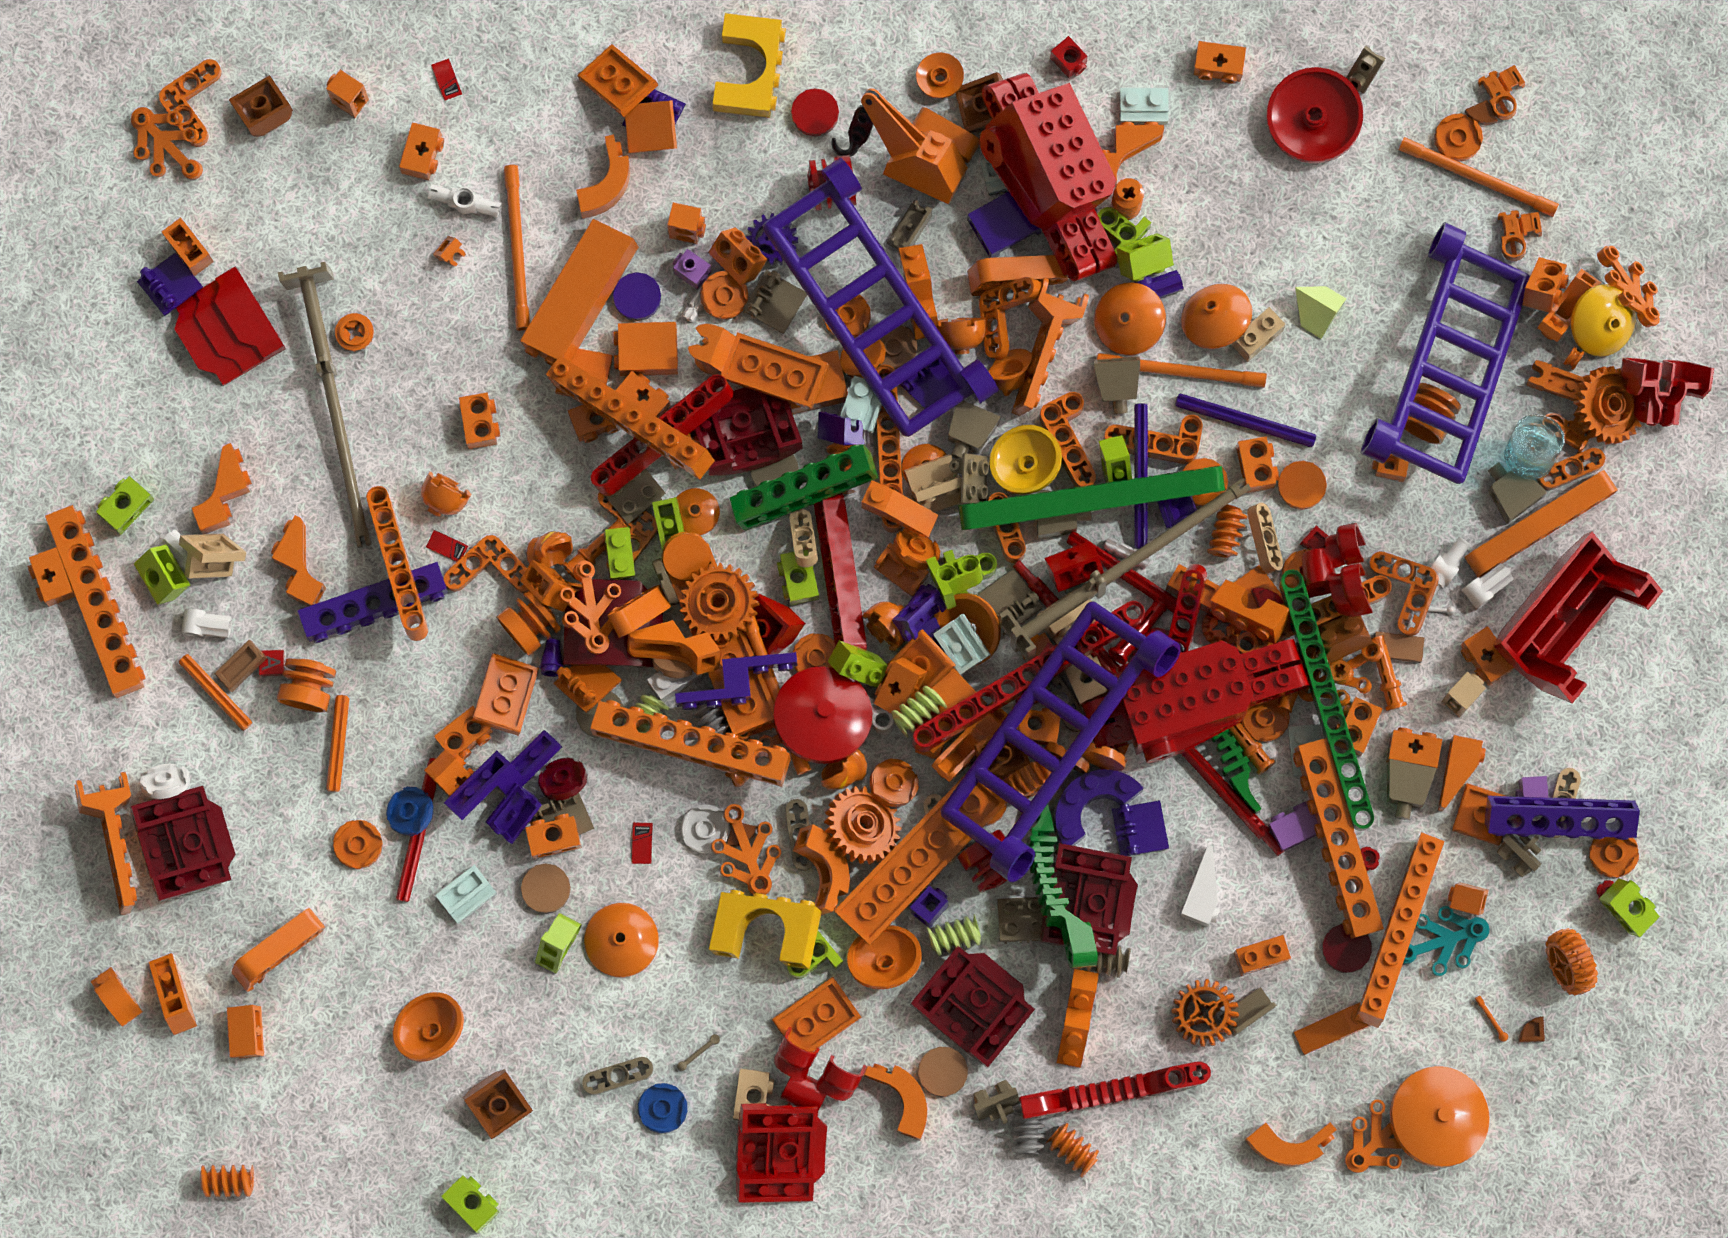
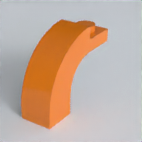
M614 135L604 136L610 161L606 177L594 186L576 189L582 219L608 211L622 198L627 189L630 179L628 155L623 156L620 141L615 142Z
M1581 268L1562 294L1559 304L1554 305L1551 313L1547 314L1537 329L1546 338L1558 342L1571 325L1572 312L1579 298L1590 288L1600 285L1601 282Z
M812 824L799 830L793 851L809 859L818 871L820 884L815 906L822 911V916L833 912L838 904L837 897L848 894L850 874L847 859L845 856H841L842 849L834 850L836 842L828 841L832 836Z
M875 1063L873 1067L867 1066L864 1077L890 1086L897 1091L903 1101L904 1112L897 1132L921 1141L927 1121V1103L923 1090L916 1079L906 1070L894 1065L891 1074L887 1073L888 1068Z
M1330 1122L1309 1140L1295 1144L1280 1139L1269 1125L1265 1123L1247 1137L1245 1141L1255 1153L1266 1161L1281 1166H1300L1322 1156L1324 1153L1318 1145L1321 1144L1325 1147L1335 1138L1332 1134L1337 1129Z

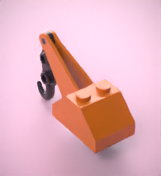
M867 89L861 98L862 105L858 106L855 110L848 130L849 148L847 150L839 148L836 144V138H832L831 146L834 152L839 156H854L858 149L869 139L874 125L891 156L886 164L883 175L949 204L968 169L954 141L932 130L921 132L876 89Z

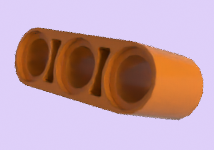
M925 107L921 108L912 123L921 132L932 130L952 139L965 163L970 162L980 145L978 137Z
M997 492L992 494L988 501L1008 497L1004 493ZM1009 523L1013 527L1010 533L1002 532L1000 530L1001 525L993 526L1004 558L1013 564L1019 560L1022 561L1025 556L1026 546L1018 523ZM1018 546L1021 549V553L1013 556L1009 554L1008 548Z
M656 585L615 609L607 616L617 636L622 637L669 609L671 605L661 586Z

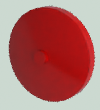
M1310 67L1291 73L1276 86L1267 107V125L1275 144L1286 155L1305 163H1324L1346 153L1357 140L1363 123V105L1358 91L1346 77L1327 68Z
M832 667L807 668L790 677L779 690L773 709L774 727L783 745L797 757L818 764L835 763L850 757L864 744L872 725V706L867 692L857 680L840 675Z

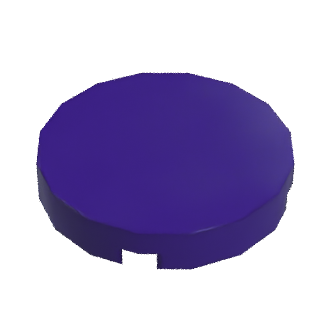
M635 272L627 274L618 281L614 288L613 298L615 307L622 316L629 320L648 319L660 307V287L654 278L645 273Z

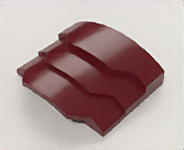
M746 387L734 390L732 399L695 429L699 444L706 448L715 460L708 469L709 476L731 475L759 469L781 461L803 449L802 439L789 403ZM704 402L701 403V404H698L697 407L702 406V405L704 404Z
M592 579L596 605L605 594L606 587L610 584L615 583L621 588L620 596L612 600L600 616V629L609 619L607 615L612 609L622 606L648 590L641 581ZM581 588L579 591H576L575 598L585 605L583 589ZM610 588V593L616 595V591ZM567 605L564 615L569 611L575 612L579 617V622L589 629L588 620ZM663 613L636 630L663 623ZM567 616L568 622L573 623V618ZM564 626L563 665L636 666V668L654 669L652 658L633 657L628 653V634L618 637L613 628L608 635V649L602 654H593L587 650L585 639L572 628ZM594 638L595 643L601 645L600 639Z
M204 786L185 790L171 798L154 799L130 807L143 857L158 903L232 880L228 867L236 853L222 807L207 799Z
M1059 843L1056 846L1052 863L1055 873L1050 877H1057V884L1053 888H1062V894L1058 899L1068 898L1069 904L1065 909L1083 922H1090L1097 952L1116 955L1118 942L1130 934L1138 884L1130 873L1132 857ZM1043 916L1040 942L1064 947L1061 929L1057 926L1046 927L1045 921L1047 916Z
M959 946L955 948L910 1003L916 1011L986 1068L991 1065L1035 1010L1034 1007L1025 1001L1024 987L1021 982L1010 975L987 954H968Z

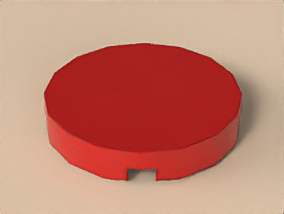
M814 88L805 90L796 97L792 105L791 115L799 131L805 135L817 137L833 130L838 122L839 108L837 101L830 93Z

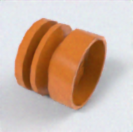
M1423 382L1419 384L1413 402L1455 420V414L1459 413L1461 404L1453 396L1438 387ZM1408 416L1404 428L1410 434L1432 444H1441L1447 433Z
M527 590L523 595L529 602L528 605L518 598L516 602L521 611L516 613L513 609L507 607L496 618L516 644L530 656L541 647L537 638L539 633L549 640L552 637L546 627L549 626L555 633H558L561 628L549 607L541 603Z
M286 659L285 667L291 670L283 671L282 675L291 680L292 683L280 684L276 700L284 705L318 713L327 712L331 696L321 691V688L333 687L334 683L326 678H335L337 671L325 666L321 662L310 659Z

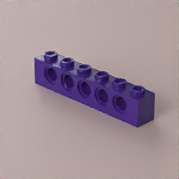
M438 562L412 570L416 585L418 583L427 584V589L423 593H418L421 603L428 600L432 603L445 598V594L449 593ZM390 579L297 610L309 642L314 641V643L323 642L328 639V635L334 633L338 635L346 634L352 631L351 627L361 625V627L369 626L375 623L374 619L383 616L384 619H388L398 615L396 601L391 600L393 590ZM402 582L399 586H404L407 582ZM371 600H380V606L377 609H369L368 604ZM408 603L405 607H410L413 603ZM348 608H357V613L354 617L348 618L345 616V611ZM325 616H333L334 620L331 625H322V619Z
M1487 796L1485 825L1488 833L1496 836L1516 834L1521 837L1541 835L1551 838L1555 835H1560L1568 838L1590 836L1594 839L1615 837L1619 840H1627L1628 838H1637L1640 810L1635 800ZM1512 815H1518L1513 820H1507ZM1542 816L1541 819L1537 821H1532L1534 817ZM1560 817H1567L1564 821H1557ZM1591 817L1588 822H1582L1584 818ZM1616 818L1614 822L1606 823L1609 819Z

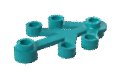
M1443 906L1438 910V918L1443 922L1450 921L1463 928L1453 932L1430 921L1427 915L1420 914L1419 918H1424L1426 925L1420 926L1417 921L1416 928L1420 930L1425 929L1440 937L1415 946L1409 944L1408 949L1412 952V955L1409 958L1405 957L1403 964L1412 963L1417 955L1443 947L1437 962L1431 967L1432 973L1437 977H1441L1447 972V963L1457 942L1467 939L1462 952L1455 958V965L1461 969L1468 967L1471 962L1470 956L1476 943L1485 940L1489 935L1490 928L1486 920L1480 917L1468 920L1454 913L1449 906ZM1448 910L1450 913L1449 918H1443L1441 911ZM1474 925L1481 927L1482 931L1480 934L1473 931ZM1459 957H1465L1467 964L1461 965L1458 962ZM1437 964L1443 966L1444 970L1442 973L1435 971Z

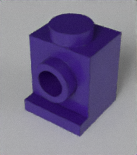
M928 886L912 904L910 912L916 919L931 929L934 922L949 906L948 900H946L948 896L939 888L934 890ZM934 904L936 908L933 911H929L927 906Z

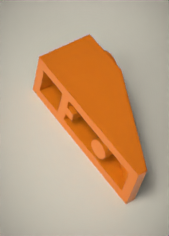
M871 480L861 503L862 509L928 538L939 516L901 493Z
M1453 735L1451 738L1438 806L1439 811H1443L1477 768L1479 762L1483 763L1486 748H1482V740Z
M170 953L149 961L163 1015L173 1035L196 1027L197 1023L173 954Z
M1360 1002L1295 1031L1294 1034L1303 1055L1371 1027L1369 1024L1355 1020Z

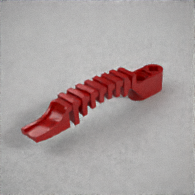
M1197 1061L1148 1072L1144 1075L1142 1073L1136 1074L1131 1078L1127 1076L1119 1080L1118 1078L1112 1079L1107 1083L1102 1081L1096 1085L1091 1083L1076 1087L1071 1086L1063 1090L1061 1088L1018 1098L1021 1104L1023 1119H1029L1197 1087L1210 1079L1211 1070L1206 1063ZM1170 1072L1177 1075V1085L1169 1082L1168 1075ZM1193 1072H1201L1202 1076L1199 1078L1198 1076H1193Z

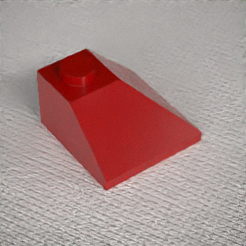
M758 594L753 600L758 601L759 606L753 607V609L758 613L755 615L760 629L762 641L768 655L779 654L794 642L806 623L789 607L762 594Z

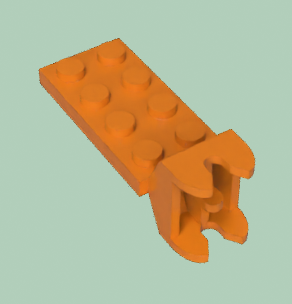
M1045 277L1040 282L1041 291L1039 296L1035 300L1030 301L1028 308L1042 324L1031 352L1033 358L1026 370V381L1019 388L1011 411L1012 414L1018 416L1029 412L1033 407H1037L1041 394H1038L1040 386H1043L1047 380L1048 372L1046 368L1048 362L1051 363L1054 359L1056 349H1053L1055 341H1058L1063 333L1062 325H1071L1083 318L1089 295L1084 293L1082 298L1078 297L1075 303L1072 304L1063 300L1064 295L1058 294L1055 297L1047 294L1046 290L1049 279Z
M701 324L696 327L700 336L704 337L702 340L704 344L702 346L698 344L689 346L688 350L691 356L695 358V364L701 371L710 375H722L728 382L812 410L829 366L827 362L738 332L734 336L726 329L713 324Z
M120 772V788L105 791L104 785H100L99 792L84 794L82 781L77 780L74 788L79 813L101 819L120 915L129 914L133 906H135L137 895L135 887H130L129 883L130 877H132L130 863H125L124 859L125 853H127L126 842L124 838L120 839L119 835L120 829H122L121 818L119 814L115 815V813L129 803L131 798L126 772Z

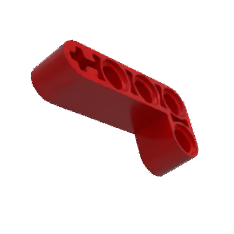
M1193 564L1186 569L1181 580L1170 630L1154 627L1145 634L1146 637L1152 632L1159 630L1174 641L1181 643L1184 647V651L1181 652L1189 651L1207 579V572L1203 566ZM1193 573L1197 574L1196 577L1198 579L1194 588L1190 587L1193 580L1191 575ZM1183 597H1192L1195 604L1192 606L1187 605ZM1178 620H1187L1190 627L1187 629L1181 628L1178 625Z

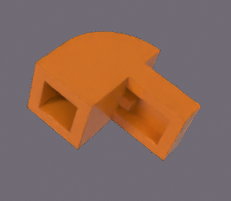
M112 967L91 981L95 992L122 1027L143 1012Z

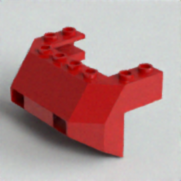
M1591 531L1584 534L1559 558L1501 629L1493 646L1516 671L1538 689L1573 704L1587 684L1574 678L1577 672L1573 667L1564 664L1565 661L1594 628L1595 624L1610 608L1616 598L1649 610L1663 593V590L1649 573L1617 562L1594 532Z

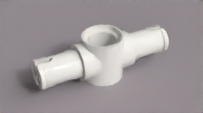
M434 184L430 187L431 191L428 193V199L447 203L449 207L456 208L461 214H477L479 212L494 216L495 218L499 217L500 213L498 211H501L502 203L483 199L481 195L474 194L467 187L453 188L452 190ZM463 197L471 199L467 205H461L459 201Z
M1458 537L1447 554L1439 555L1431 566L1439 576L1434 596L1440 588L1448 586L1459 571V561L1470 546L1461 537ZM1428 572L1429 575L1427 576L1428 581L1431 582L1433 578L1430 576V573ZM1422 595L1416 596L1420 601L1425 602Z

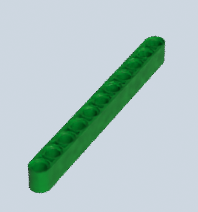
M1214 466L958 505L961 530H969L1220 492L1225 490L1222 466Z
M1288 570L1280 578L1279 588L1285 607L1289 608L1291 628L1310 685L1309 688L1324 738H1327L1353 827L1357 831H1364L1374 822L1372 806L1304 579L1297 570ZM1294 577L1297 580V587L1290 588L1286 586L1285 578ZM1295 600L1302 601L1305 607L1304 610L1295 611L1292 607V602ZM1308 624L1312 630L1311 634L1303 635L1300 633L1299 625ZM1308 647L1316 648L1319 656L1315 659L1309 658L1306 654V649ZM1322 671L1326 676L1325 681H1315L1313 672ZM1323 694L1330 695L1333 699L1332 705L1324 706L1320 702V696ZM1329 718H1336L1340 723L1339 729H1330L1327 725V720ZM1338 741L1345 743L1347 746L1346 753L1340 754L1336 752L1334 744ZM1342 766H1351L1354 770V775L1352 777H1345L1341 772ZM1357 789L1361 793V799L1359 801H1352L1348 795L1349 790ZM1357 813L1367 815L1368 823L1366 825L1357 823L1355 818Z

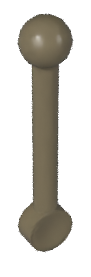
M713 1034L709 1042L684 1062L680 1061L677 1064L678 1070H686L690 1062L713 1044H718L720 1037Z

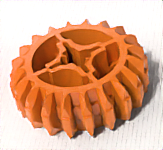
M1034 761L1010 774L1003 781L1029 799L1036 795L1051 772Z
M1567 928L1558 930L1549 936L1546 941L1547 948L1545 952L1548 956L1549 968L1557 979V983L1561 984L1562 989L1567 991L1569 995L1573 994L1576 996L1578 994L1582 995L1594 988L1598 979V972L1595 968L1597 964L1594 962V956L1590 952V947L1587 946L1586 940L1582 939L1581 934L1576 933L1574 929Z
M1205 979L1204 986L1202 987L1200 981L1195 980L1196 988L1193 989L1190 984H1187L1186 988L1189 992L1185 994L1180 990L1178 994L1183 999H1174L1173 1001L1179 1008H1173L1171 1012L1179 1016L1174 1017L1172 1022L1180 1024L1176 1028L1178 1033L1185 1031L1182 1036L1184 1040L1192 1036V1045H1196L1200 1039V1045L1205 1047L1209 1039L1211 1046H1215L1214 1038L1218 1037L1221 1042H1224L1225 1039L1222 1036L1224 1032L1229 1036L1232 1035L1228 1027H1237V1023L1231 1020V1018L1239 1017L1238 1012L1232 1011L1239 1007L1238 1003L1231 1002L1235 998L1233 993L1226 995L1228 992L1226 986L1219 990L1220 983L1218 981H1215L1212 987H1210V980ZM1212 994L1220 999L1216 1002L1213 1000L1210 1003H1205L1199 995ZM1193 1000L1195 1004V1011L1192 1015H1190V1018L1186 1020L1187 1007L1189 1003ZM1199 1004H1201L1203 1008L1209 1010L1208 1014L1211 1023L1207 1018H1204V1016L1200 1018V1016L1202 1015V1009L1199 1006ZM1224 1006V1018L1221 1024L1218 1026L1215 1021V1016L1219 1011H1221L1220 1008ZM1205 1023L1208 1024L1212 1031L1197 1032L1190 1027Z

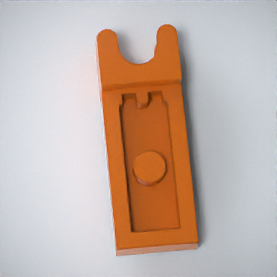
M1540 360L1534 361L1532 369L1539 372L1541 377H1530L1526 383L1528 387L1571 401L1579 400V397L1574 393L1581 391L1578 383L1585 382L1582 376L1553 367L1551 364Z

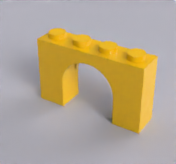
M725 13L722 43L749 46L758 50L766 61V67L763 74L756 81L749 84L716 81L712 104L713 111L770 118L771 111H776L777 97L773 96L774 88H779L780 74H777L776 70L777 65H782L783 51H779L780 42L785 43L786 28H782V20Z
M730 890V893L721 892L709 950L717 956L739 959L744 934L748 925L759 916L773 914L781 917L785 927L779 960L785 966L810 969L822 912L815 906L814 902L800 900V903H794L786 897H777L774 900L768 899V896L754 893L753 896H746L744 892L738 890Z

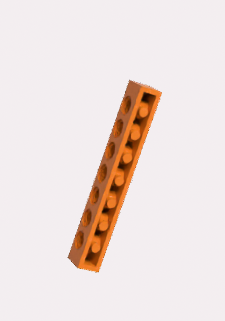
M559 356L545 374L556 388L699 480L715 461L706 448L562 356Z
M71 505L45 515L113 695L119 698L144 688L142 682L146 679L141 666H136L134 658L137 657V653L133 644L127 643L125 637L129 635L124 621L119 622L117 617L120 609L116 600H111L108 591L112 590L108 578L102 577L99 570L103 568L99 555H94L91 549L95 544L90 532L85 533L83 525L86 524V520L82 511H77ZM71 529H76L77 535L73 539H67V532ZM79 551L86 552L85 558L82 561H75L76 553ZM88 573H93V581L88 584L83 583L84 576ZM97 595H101L103 597L101 604L93 606L91 604L92 599ZM111 618L109 627L100 628L102 619ZM119 640L120 645L118 649L114 651L109 650L110 642ZM122 662H127V671L118 673V665Z
M606 700V702L599 701L590 728L592 735L783 787L791 760L790 753L783 747H766L758 740L749 739L744 741L739 739V736L728 732L722 735L715 733L713 728L701 726V728L693 727L690 722L678 719L677 722L671 721L663 714H646L643 709L631 706L630 709L620 706V703L612 700ZM622 717L627 720L623 726L614 725L615 720ZM642 724L650 726L649 731L646 733H640L637 730ZM665 731L674 732V736L671 739L665 740L661 738L662 733ZM690 737L698 739L694 746H687L685 741ZM712 744H720L722 746L721 750L716 753L710 752L709 747ZM737 750H742L746 754L742 759H735L732 757L733 753ZM760 757H767L769 759L768 764L764 766L758 765L756 761Z
M1327 738L1299 745L1294 748L1293 760L1295 766L1300 767L1302 773L1300 783L1303 791L1308 793L1307 807L1310 815L1315 814L1318 823L1314 825V830L1317 838L1322 840L1324 847L1321 849L1322 857L1325 863L1328 862L1331 870L1328 873L1330 884L1332 887L1335 886L1338 896L1335 897L1339 911L1342 910L1345 920H1343L1344 931L1347 935L1350 934L1351 939L1381 931L1384 927ZM1314 761L1320 765L1321 771L1319 774H1315L1310 770L1309 765L1311 762ZM1318 785L1327 788L1328 795L1326 798H1322L1317 794ZM1325 809H1330L1334 812L1335 819L1333 822L1325 819ZM1332 833H1338L1342 837L1341 845L1338 846L1332 843ZM1339 857L1348 859V869L1345 870L1339 866ZM1348 880L1355 883V893H1349L1346 890L1345 884ZM1355 904L1363 908L1364 913L1361 918L1353 914L1352 909Z
M1421 832L1416 840L1355 1020L1379 1028L1384 1020L1445 842L1441 839Z

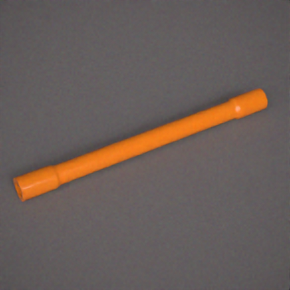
M1406 137L1403 138L1398 149L1525 203L1551 217L1554 216L1559 206L1556 202L1520 189L1428 149L1424 145Z
M518 165L504 166V176L508 200L515 293V323L517 331H524L530 325V315L526 292L519 199Z
M1098 353L1097 360L1125 358L1119 355ZM1140 359V372L1239 383L1265 388L1267 373L1241 372Z
M751 615L750 619L753 624H745L747 629L745 634L749 638L755 656L768 655L756 618ZM768 669V672L763 673L762 676L775 704L780 687L773 669ZM790 752L797 775L811 771L808 761Z

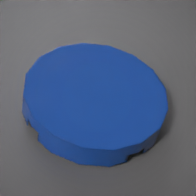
M407 786L391 797L387 805L386 816L394 831L404 836H414L428 827L433 817L434 807L432 799L427 792L417 787Z
M667 1083L655 1084L648 1088L641 1095L638 1103V1115L642 1123L649 1130L657 1133H670L678 1129L685 1121L688 1113L684 1094L676 1086Z

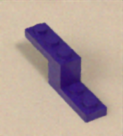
M796 652L722 659L725 689L675 693L677 707H682V710L697 709V705L707 704V708L722 706L721 703L731 702V705H744L746 700H751L749 671L753 670L754 674L767 673L768 669L778 668V671H791L793 666H798Z
M543 730L511 763L496 750L444 804L463 820L495 787L504 795L508 793L514 783L523 787L562 746L548 732Z

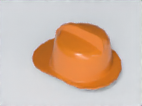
M1026 349L1009 350L1008 355L1004 359H996L988 371L998 389L1002 390L1005 396H1009L1013 390L1021 388L1026 381V370L1033 358L1031 352Z

